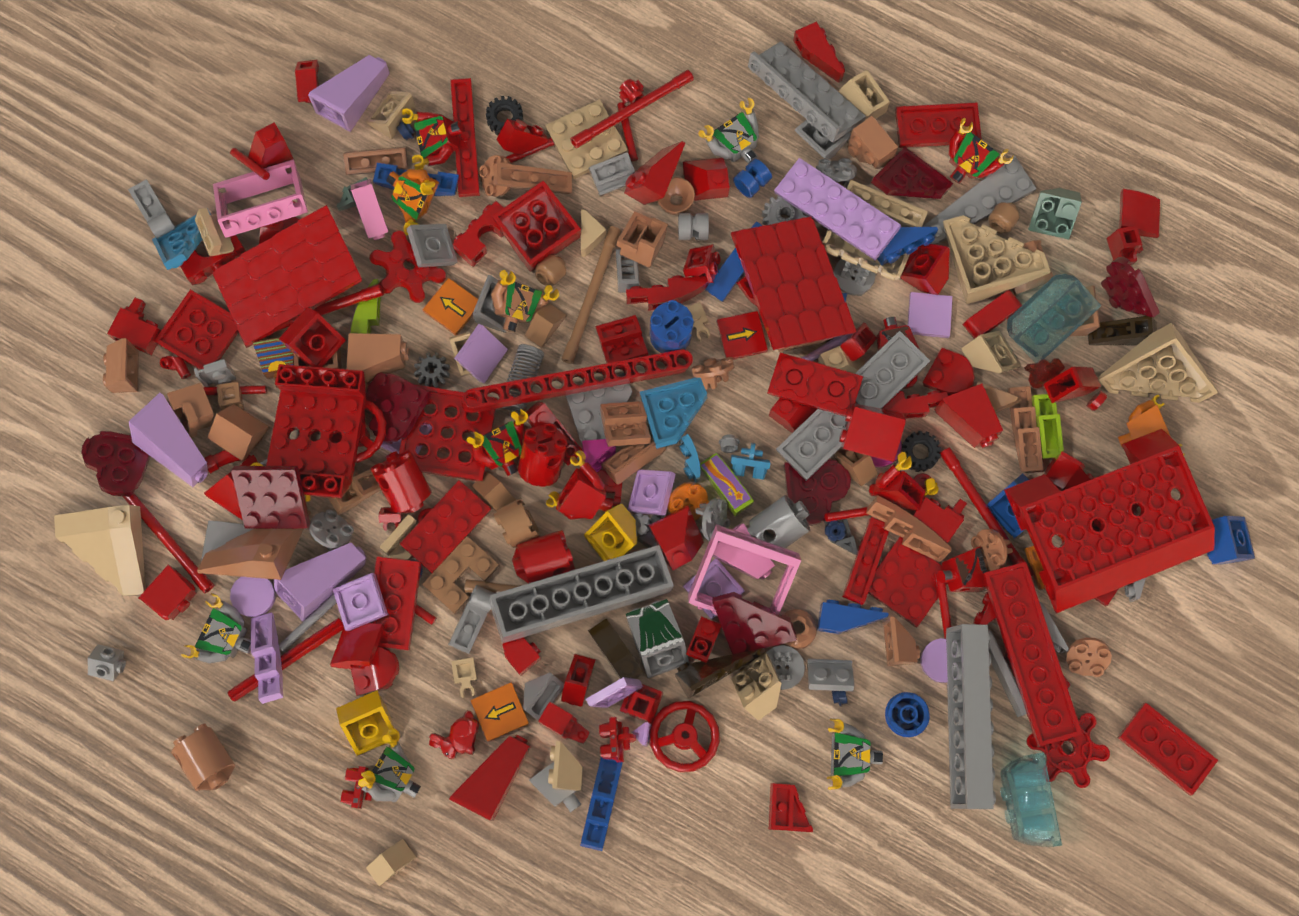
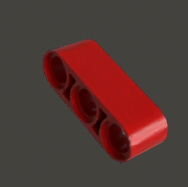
M1008 290L968 318L962 325L972 338L975 339L982 334L992 331L1017 313L1023 305L1013 292Z

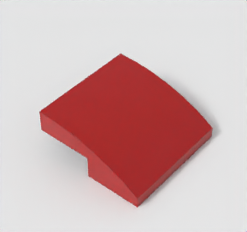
M1122 189L1120 195L1119 228L1137 226L1140 236L1158 238L1160 199L1147 193Z
M636 315L595 326L606 363L649 356Z
M367 623L350 631H346L343 628L330 666L344 669H352L353 665L371 666L384 630L382 624Z

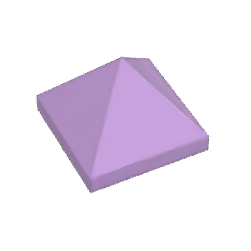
M645 722L632 732L645 747L649 745L650 739L649 730L651 724Z

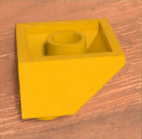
M621 503L606 511L584 534V537L603 561L624 556L637 544L636 520Z

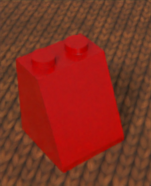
M982 383L942 398L934 409L938 416L974 448L981 446L983 449L993 445V441L999 439L998 436L1003 431Z
M853 403L852 409L848 408L845 421H848L846 430L842 429L839 437V442H842V448L894 462L906 423L903 414L897 411Z

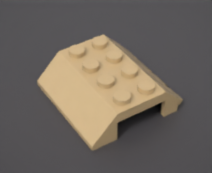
M850 180L847 189L901 224V227H922L928 211L853 180ZM830 230L827 231L822 243L826 253L835 257L839 255L842 257L841 259L855 265L860 264L862 268L874 273L879 272L881 276L893 281L900 279L909 257L905 253L892 264L888 262L881 266L877 259L876 261Z

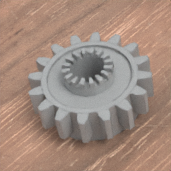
M777 196V200L771 197L770 204L765 203L764 205L765 210L762 211V217H764L762 224L770 225L807 216L780 196ZM783 214H784V215H787L789 218H788V219H787V218L785 219V218H782L780 215H783Z

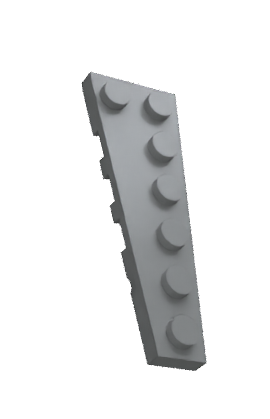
M1014 156L1011 163H1004L999 170L988 175L923 226L938 228L934 237L935 240L930 244L937 245L947 239L943 225L944 220L964 215L970 218V223L976 224L989 217L998 203H1015L1035 192V185L1016 156Z

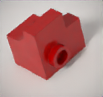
M1137 226L1118 228L1106 238L1113 261L1118 257H1125L1131 260L1128 264L1132 265L1137 262V254L1143 251V244Z
M642 684L643 687L638 692L635 691L624 698L619 711L652 724L664 693Z

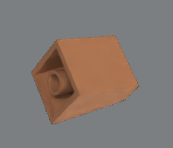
M349 333L347 369L364 371L365 384L371 382L378 373L391 374L405 368L406 361H409L410 350L407 348V342L403 340L401 334Z

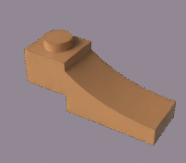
M371 469L353 477L352 484L342 498H327L339 515L381 491V488Z

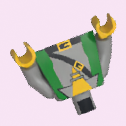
M748 98V107H745L744 101H740L739 105L741 109L746 111L745 114L740 112L715 130L712 126L705 125L707 134L703 130H699V136L706 138V143L715 156L726 160L729 159L732 162H736L743 157L748 164L753 159L758 158L753 151L757 146L759 138L758 121L755 112L752 110L754 107L753 99Z
M211 593L212 596L216 597V601L213 604L205 601L209 607L213 608L195 646L184 645V647L190 648V655L181 654L183 658L194 657L195 660L206 663L226 661L228 657L234 658L238 650L249 654L251 651V640L244 638L247 629L243 627V618L235 607L225 601H221L218 595Z
M830 718V721H833L835 725L834 728H828V731L837 733L832 734L831 776H828L827 779L833 781V786L828 787V789L834 790L842 787H851L863 780L865 773L870 772V764L883 763V751L870 750V740H867L862 732L852 725L843 723L841 719Z
M397 729L388 730L389 734L384 735L382 741L385 744H390L389 747L386 746L372 771L361 773V776L364 778L359 780L358 785L363 787L361 790L368 792L375 801L397 802L402 792L415 798L421 788L420 785L409 780L415 768L411 765L398 742L400 739L399 731Z

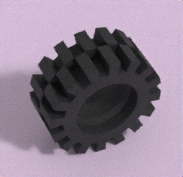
M501 96V100H498L496 97L494 98V103L491 101L489 107L486 108L488 127H490L492 132L495 131L496 135H499L505 122H500L497 119V115L501 111H510L513 115L511 120L516 121V119L524 122L520 103L518 104L516 99L512 101L510 96H508L507 100L504 96Z
M913 432L903 442L901 452H905L907 458L911 456L912 466L909 468L910 470L916 469L915 472L920 470L925 472L933 468L941 456L939 453L942 451L941 447H939L940 442L935 440L936 436H930V432ZM917 444L925 445L929 451L928 457L918 459L913 454V447Z

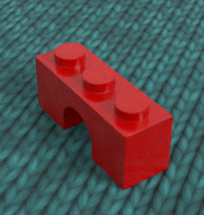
M497 201L492 205L488 204L482 211V215L478 219H473L468 225V229L463 234L457 235L454 239V251L472 267L487 254L486 245L480 241V237L484 233L494 232L500 238L504 236L492 217L504 208Z
M237 235L230 236L234 247L233 252L201 257L194 250L190 257L183 262L180 267L192 285L204 282L217 268L246 252Z

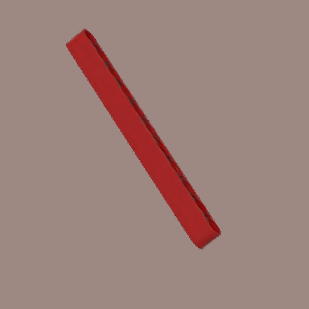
M676 350L472 388L463 394L462 407L466 412L475 413L681 374L688 370L692 364L693 357L687 350ZM677 358H683L686 361V365H680L677 362ZM656 362H663L666 369L658 368ZM636 366H643L645 373H639L636 370ZM616 369L622 370V371L624 372L625 376H624V377H619V376H617V375L615 374V370H616ZM595 373H600V374H602L603 377H604V380H603V381H598V380H596L595 377H594V374H595ZM573 378H581L583 380V384H575ZM559 381L562 384V388H554L552 382ZM538 385L542 391L535 393L530 387ZM517 389L520 392V396L513 397L509 391ZM496 393L499 399L492 401L488 398V394ZM468 397H474L477 399L478 403L475 405H470L467 403L466 399Z

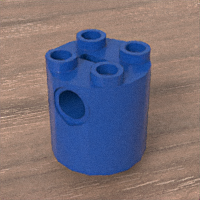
M670 300L659 305L654 310L650 319L649 335L650 341L657 351L665 353L686 350L691 341L694 324L689 309L675 300Z

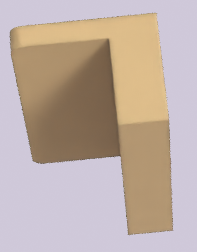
M207 208L199 209L195 222L209 256L233 252L234 247L230 237L225 238L218 222L217 214L210 215Z
M408 514L379 548L390 558L409 560L412 556L400 546V543L418 525L417 521Z

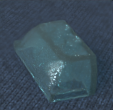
M1069 274L1055 275L1009 317L1007 331L1017 345L1038 365L1095 313L1101 305L1075 276Z
M1044 752L1026 755L1009 762L1000 771L1003 786L1000 788L1002 800L1006 801L1005 819L1007 824H1010L1013 839L1031 846H1062Z

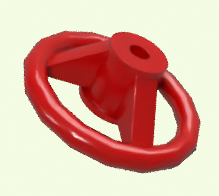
M366 400L365 408L369 409L376 417L378 435L374 442L370 440V432L365 424L364 411L358 447L365 446L367 450L357 454L355 463L370 458L380 449L386 437L387 422L383 411L374 402ZM335 434L332 437V443H338L342 439V434Z
M675 701L663 707L654 717L649 730L650 746L656 759L666 768L677 772H694L706 766L716 755L720 743L719 726L713 714L703 705L692 701ZM677 710H687L684 723L676 725L670 735L658 738L661 722L669 714ZM696 712L707 721L711 730V742L707 752L697 741L698 733L693 726ZM674 744L681 750L691 749L700 759L692 763H679L667 757L661 747Z

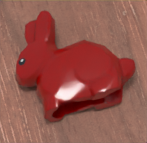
M467 710L464 716L458 718L451 725L448 737H443L436 733L430 734L429 745L434 748H441L442 753L449 759H455L457 753L473 755L475 752L476 734L478 733L480 723L474 719L473 713Z

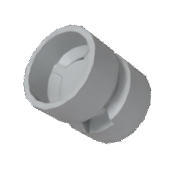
M679 213L678 240H691L692 237H695L696 240H708V213H696L695 216H692L691 213Z

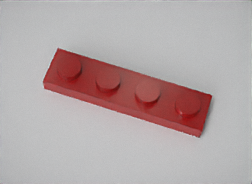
M873 517L868 520L842 595L843 598L860 605L865 603L889 531L884 529L885 522Z

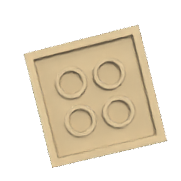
M600 99L545 125V129L553 139L554 145L568 171L572 172L573 180L590 172L589 167L628 152L615 126L597 135L577 149L572 145L570 141L572 136L609 117Z

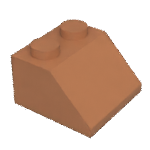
M122 338L107 345V352L103 356L106 366V374H103V384L112 393L138 392L139 351L126 338Z

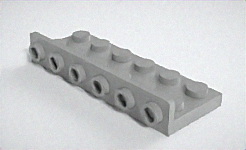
M782 42L777 43L760 55L755 51L750 54L748 68L832 143L865 121L866 116Z

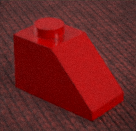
M574 654L565 680L561 702L579 707L583 706L596 659Z

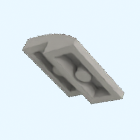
M209 520L201 561L205 553L215 550L226 544V542L253 529H245L243 524Z

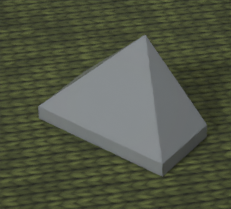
M551 673L526 682L523 709L539 720L549 701L553 703L562 691L564 683Z

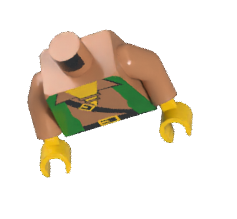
M506 270L500 272L501 280H498L491 293L495 314L506 318L503 330L514 333L516 332L518 322L529 323L534 318L536 312L549 303V300H556L559 297L557 289L550 293L553 290L551 285L545 287V295H543L542 291L515 282V274L510 271L508 275Z

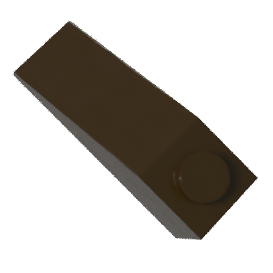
M1149 316L1100 322V327L1088 334V344L1138 345L1150 334L1157 331V322L1153 317Z
M607 619L588 630L619 679L623 677L636 679L643 674V670Z

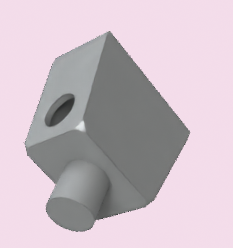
M553 762L529 779V781L555 807L563 802L571 813L581 805L574 795L577 791L555 790L552 788V784L548 783L549 769H554Z

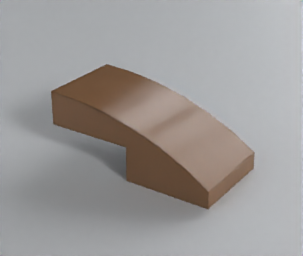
M239 382L217 385L218 404L221 407V411L233 404L244 410Z

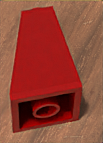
M517 734L515 738L509 736L450 796L449 800L490 821H494L531 748L527 745L528 740Z

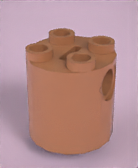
M206 723L196 727L194 733L188 737L183 735L173 742L175 747L171 753L196 791L216 790L228 782L236 765L212 728L207 727Z

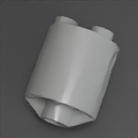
M784 495L749 520L750 527L747 530L754 538L787 548L811 531L806 520L810 513L801 501L794 503L787 495ZM767 529L773 530L775 534L768 533Z

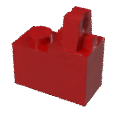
M135 297L129 307L126 306L125 309L120 307L107 334L115 341L126 338L137 350L152 356L157 346L154 340L161 331L158 328V324L143 319L145 315L143 310L146 303Z
M926 497L922 501L920 510H916L913 516L933 530L948 544L964 521L965 516L961 512L967 503L959 499L954 507L948 505L945 509H942L938 501Z
M550 701L538 720L540 725L566 740L569 738L584 744L590 734L587 729L578 723L577 718Z

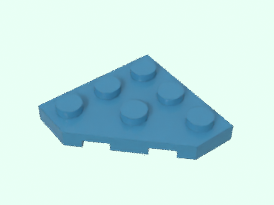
M196 215L175 226L176 229L157 239L155 237L152 239L167 270L181 266L203 240L195 222Z
M692 378L640 391L641 401L647 414L656 449L677 444L706 401L707 391L701 378Z

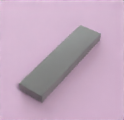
M989 630L991 640L988 647L991 655V664L1017 717L1023 716L1027 713L1019 688L992 632Z

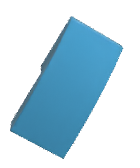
M689 434L681 438V445L679 446L685 457L689 456L685 460V468L683 470L689 479L693 478L695 483L700 480V462L694 443Z

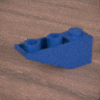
M901 227L877 260L881 266L888 262L892 264L903 254L909 255L916 251L919 246L923 244L924 246L929 245L935 240L934 237L938 228Z
M827 600L820 605L817 631L841 634L884 620L888 617L889 613L883 612V609L878 607H870V610L862 609L859 604L848 603V606L839 605V601Z

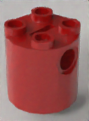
M546 423L545 425L534 426L525 431L518 473L525 482L533 486H551L560 478L568 442L565 435L554 424Z
M410 450L404 451L401 454L394 451L386 456V461L371 467V471L393 512H415L424 506L423 502L432 493Z
M563 530L517 544L512 558L516 575L528 584L575 570L572 554L567 547Z

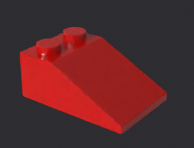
M681 141L660 150L630 175L625 183L626 189L624 194L643 205L663 199L682 154L685 142Z

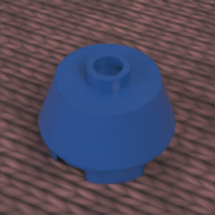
M902 692L889 700L885 709V719L889 728L897 735L914 737L926 729L930 719V712L926 702L919 695L911 692Z

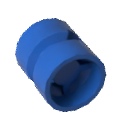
M753 159L745 167V170H741L733 177V182L744 196L752 198L760 190L759 186L764 187L772 179V174L763 162Z

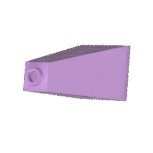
M368 55L310 91L308 96L315 113L351 132L390 74L387 63L379 57L374 58Z
M159 393L129 421L132 442L187 484L194 487L198 482L201 483L207 477V462L164 395Z
M348 543L286 569L281 580L274 579L275 593L304 622L334 594V588L347 583L365 566L366 555L360 547H355L352 543Z

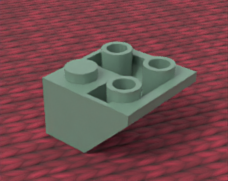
M1063 188L1040 191L1028 230L1069 239L1082 203L1080 192Z

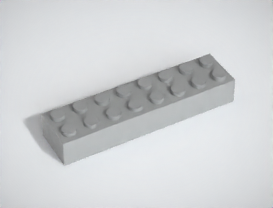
M660 545L492 594L489 597V604L503 644L670 593L674 585Z
M961 624L946 629L951 809H994L996 795L993 791L995 770L992 767L994 746L991 740L994 730L991 721L993 702L990 698L992 678L989 676L991 655L988 647L991 635L988 631V625Z

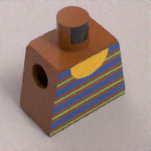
M279 338L253 342L262 372L267 379H274L276 381L279 364L294 365V353Z

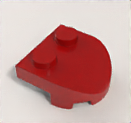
M941 348L922 383L924 387L940 390V393L947 392L948 396L973 387L975 376L972 365L966 357Z
M378 646L371 666L353 665L351 673L356 696H363L376 690H386L393 685L392 682L396 675L399 674V661L395 653L390 652L385 647Z

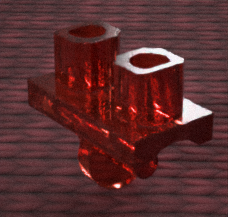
M1054 358L1051 362L1041 359L1038 363L1027 364L1024 369L1030 372L1028 379L1030 385L1033 388H1042L1044 383L1058 376L1065 369V366L1059 358Z

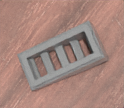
M616 249L618 292L626 293V289L639 286L638 262L621 260V258L626 257L620 255L621 249Z

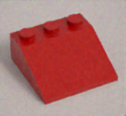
M544 180L492 216L517 256L530 272L535 270L536 265L549 255H556L581 237V228Z

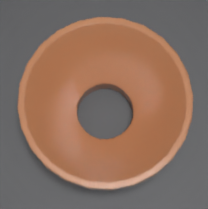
M673 177L665 197L657 200L658 204L668 214L679 215V213H685L693 205L695 198L694 189L687 180ZM678 195L683 200L681 204L673 205L670 199Z
M792 609L785 612L784 615L791 618L792 624L795 621H800L804 624L805 629L803 633L796 634V641L784 643V645L793 649H802L810 645L815 639L817 632L814 618L808 612L800 609Z

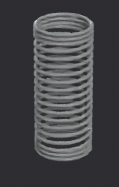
M519 345L507 382L515 381L514 379L530 378L527 376L536 377L544 357V352L531 345ZM511 390L509 391V393L520 396L519 393L513 392ZM528 403L503 408L520 413V409L526 410Z

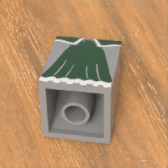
M667 599L655 601L651 605L636 608L626 613L627 622L647 678L676 669L686 662L689 663L684 639Z

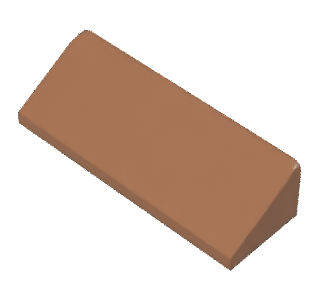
M406 146L343 153L346 175L375 172L377 163L397 165L399 169H408Z
M649 430L651 436L650 444L627 445L601 464L602 468L616 484L623 482L666 450V447L656 449L651 430Z

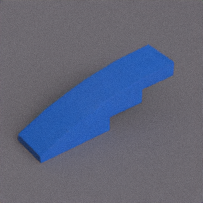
M756 221L751 228L759 227L762 225ZM736 248L719 269L718 274L715 275L714 282L709 283L705 289L722 302H724L733 287L737 285L736 283L740 281L745 273Z
M602 757L600 759L580 846L598 851L603 850L623 762L617 763L614 759H603Z

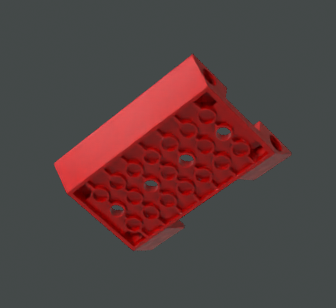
M1163 429L1122 444L1130 465L1066 490L1060 491L1045 474L1004 490L1021 531L1027 529L1044 570L1040 571L1039 575L1055 613L1214 550V524L1179 444ZM1173 488L1180 492L1179 500L1172 498L1171 491ZM1133 504L1140 506L1141 513L1139 516L1132 513L1131 508ZM1094 519L1100 521L1102 525L1099 532L1092 528ZM1054 535L1059 536L1062 540L1059 548L1052 544V537Z

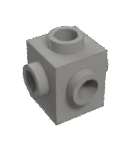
M98 644L88 657V675L114 681L119 673H123L125 669L124 651Z

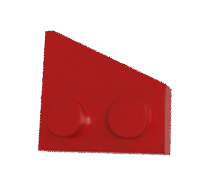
M770 783L768 830L813 832L812 825L809 824L805 815V808L799 800V794L795 785Z

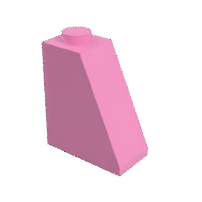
M371 179L350 185L368 239L373 237V240L385 237L388 229Z
M744 523L732 529L751 536ZM718 541L713 554L714 558L753 579L761 578L763 580L772 573L770 569L775 566L770 558Z

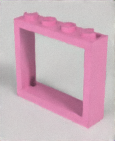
M294 159L264 168L270 173L268 180H264L255 172H251L213 184L217 219L225 238L308 212L301 178ZM291 167L292 172L287 173L286 169ZM294 183L296 194L228 214V203ZM225 187L226 192H219V189ZM297 199L298 202L293 203L292 200Z
M716 524L688 594L689 603L697 606V609L702 610L705 608L717 615L712 603L713 597L698 591L718 541L787 564L770 606V611L779 615L800 565V554Z

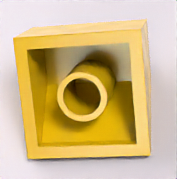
M378 690L336 708L339 724L356 756L385 744L382 741L383 736L389 734L388 730L395 729Z

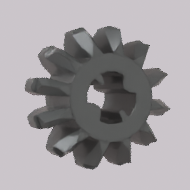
M427 352L426 359L419 356L421 363L414 364L415 369H417L414 375L419 377L418 383H425V386L428 387L433 384L434 388H438V382L445 385L444 378L450 377L448 372L450 365L446 363V358H439V353L437 352L433 357ZM434 367V373L430 374V368Z

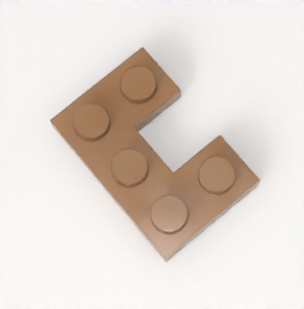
M466 536L422 585L450 611L456 614L469 600V596L454 583L468 568L483 581H486L500 565Z

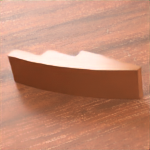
M1031 386L1008 388V393L1021 399L1019 404L1010 407L1021 472L1043 470L1040 430L1036 424L1035 407L1032 406Z
M877 495L867 507L866 514L885 522L884 529L902 537V545L938 562H941L951 552L952 548L933 530L888 500Z

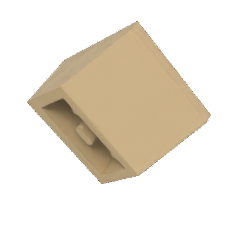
M868 70L850 79L838 91L866 116L865 120L871 116L876 119L885 114L890 104L889 99Z

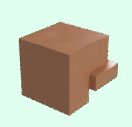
M634 211L617 240L616 246L621 248L620 255L650 268L663 246L668 224Z
M201 383L167 393V402L178 419H181L185 430L191 438L197 436V430L212 426L214 413Z

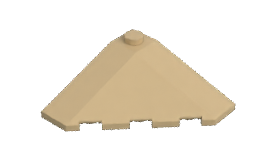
M964 215L943 221L966 304L988 299L1051 272L1044 252L1036 249L1034 253L1023 248L1024 243L1011 237L1006 240L996 235V230L983 224L980 228L970 223V218Z
M1172 323L1150 334L1098 377V380L1107 391L1118 394L1119 390L1131 391L1132 396L1148 397V393L1161 394V399L1178 400V396L1190 397L1191 402L1199 403L1218 393L1217 388Z
M114 506L54 516L55 537L61 543L65 542L73 549L72 552L83 562H88L95 568V572L106 582L110 581L118 588L117 591L121 595H140L146 590L140 506Z

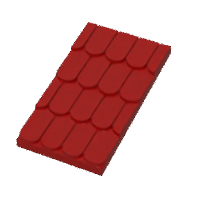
M327 205L301 218L297 223L276 233L272 238L240 254L238 258L217 268L212 273L246 348L253 345V342L264 339L296 320L307 307L313 310L362 281Z
M811 216L730 233L773 350H778L779 353L817 345L834 337L857 332L837 278L834 276L824 244L821 242L815 222Z

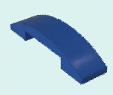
M377 163L373 183L394 190L395 187L386 182L387 177L392 171L401 175L407 170L399 169L397 165ZM438 172V174L428 173L429 177L439 181L434 196L455 195L459 179L458 174Z

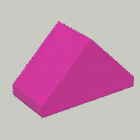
M606 439L582 441V451L586 455L585 463L588 462L598 472L602 468L601 464L616 454V446L608 447Z

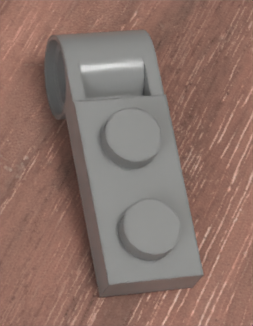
M147 179L128 189L157 239L176 229Z
M475 586L448 643L449 646L467 654L470 653L487 613L491 610L489 597L495 593L481 586Z

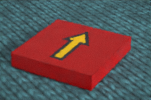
M758 311L717 319L716 322L725 358L733 357L734 360L768 351Z

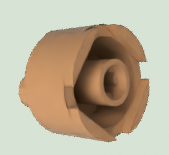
M521 498L501 507L493 514L497 524L505 529L506 532L502 534L507 544L511 545L512 548H517V544L541 536L538 533L539 529L530 511L524 509L523 505L525 503Z

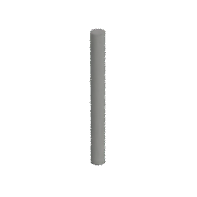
M334 594L279 644V648L283 652L337 603Z

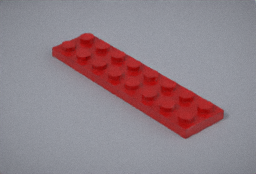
M1022 562L983 573L984 582L1037 747L1083 735L1027 563Z

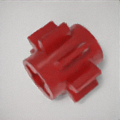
M628 79L621 84L619 97L625 104L628 102L633 103L644 96V86L639 80Z

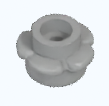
M724 435L719 440L721 451L732 453L738 450L740 440L735 438L734 435Z

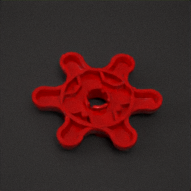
M400 230L395 231L391 235L392 251L373 250L369 255V259L372 264L382 266L386 270V277L379 282L385 294H390L397 287H404L408 290L410 299L413 302L421 303L425 299L423 284L427 281L443 283L446 279V273L443 269L437 267H418L412 246L407 241L405 233ZM407 260V262L414 265V269H406L403 263Z
M1085 713L1078 720L1083 735L1037 747L1033 733L1027 737L1026 742L1030 749L1042 751L1046 755V764L1040 770V777L1043 781L1052 782L1059 773L1067 772L1072 776L1073 782L1077 787L1086 788L1090 784V776L1086 770L1087 764L1092 760L1104 762L1109 759L1110 751L1108 747L1095 744L1090 738V732L1097 722L1093 714ZM1065 741L1070 742L1073 746L1070 754H1066L1062 750L1061 745Z

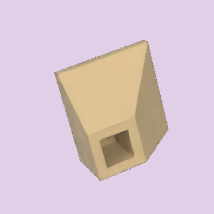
M765 652L731 678L743 707L758 721L777 707L782 684L769 655Z
M556 741V745L551 746L550 760L554 761V769H549L548 783L552 784V788L555 790L581 791L583 767L561 741Z

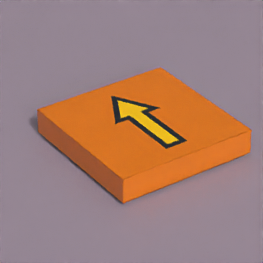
M448 278L422 310L456 336L472 318L478 299Z
M512 682L470 700L487 742L529 724Z

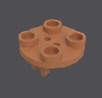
M494 155L489 157L484 165L480 166L479 176L481 177L486 195L501 197L510 191L511 187L494 185V164L497 162L511 163L505 156Z
M733 357L723 358L720 361H716V358L706 359L703 361L704 365L693 366L692 373L694 377L701 378L705 389H709L710 384L711 388L715 389L717 388V382L722 381V378L724 382L729 380L728 372L735 368Z
M983 529L971 539L973 549L980 547L988 572L1003 568L1006 563L1007 554L1013 552L1012 548H1007L1011 541L1004 540L999 532L994 529Z
M1086 637L1075 640L1066 652L1069 670L1082 676L1100 677L1111 663L1112 654L1109 646L1097 638Z

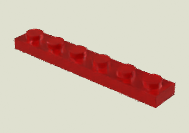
M471 78L452 79L450 81L453 123L460 121L465 129L464 133L457 135L459 146L455 150L457 174L459 175L458 195L459 197L480 196Z

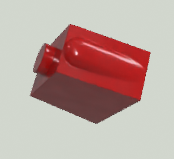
M168 564L138 599L143 601L164 620H174L179 613L187 610L191 599L197 592L195 591L196 587Z

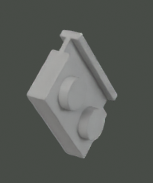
M628 152L589 167L599 196L625 187L627 178L635 172Z
M225 359L204 365V369L201 370L194 368L196 377L205 387H210L209 384L212 383L215 385L231 383L232 380L237 379L234 370Z
M808 659L809 690H854L852 660Z

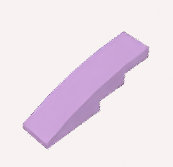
M271 612L251 618V654L255 658L258 699L262 704L283 698L280 649L275 619Z

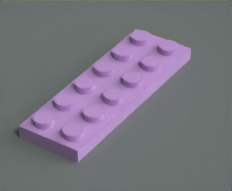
M801 158L796 161L774 190L775 194L809 217L811 216L812 219L875 261L901 228V224Z

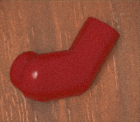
M166 356L160 359V366L162 368L177 371L181 379H187L191 376L186 364L180 357Z

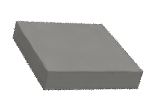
M446 224L410 225L407 228L418 267L452 266L458 262Z

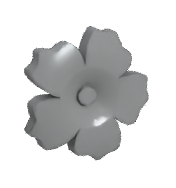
M642 513L634 514L636 536L638 533L640 535L647 534L649 531L647 525L650 524L651 519L648 515H643Z

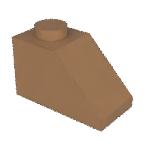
M842 447L833 455L838 463L849 471L851 479L860 486H863L878 475L871 456L845 450Z

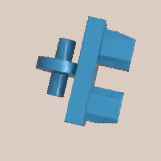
M751 443L750 449H741V454L749 455V457L731 455L732 472L735 476H744L745 467L751 466L754 467L752 478L764 480L767 469H770V460L754 458V456L762 457L763 451L755 450L756 443Z

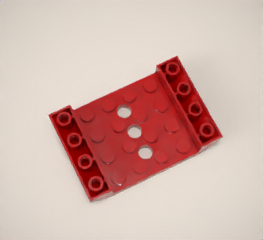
M279 364L275 385L280 389V395L266 466H298L304 495L342 498L352 484L365 411L366 389L364 371ZM292 431H300L298 438L290 439ZM314 432H321L319 440L311 441V435ZM337 433H341L342 439L338 443H332V437Z

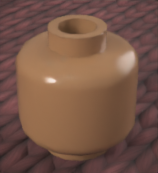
M1001 202L990 213L988 217L989 225L997 233H1008L1016 225L1020 215L1013 203Z
M549 255L536 265L535 276L541 284L554 286L566 275V263L559 256Z

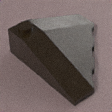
M764 648L708 659L707 663L699 661L690 665L686 662L677 668L678 672L675 674V677L689 699L760 657L766 651Z

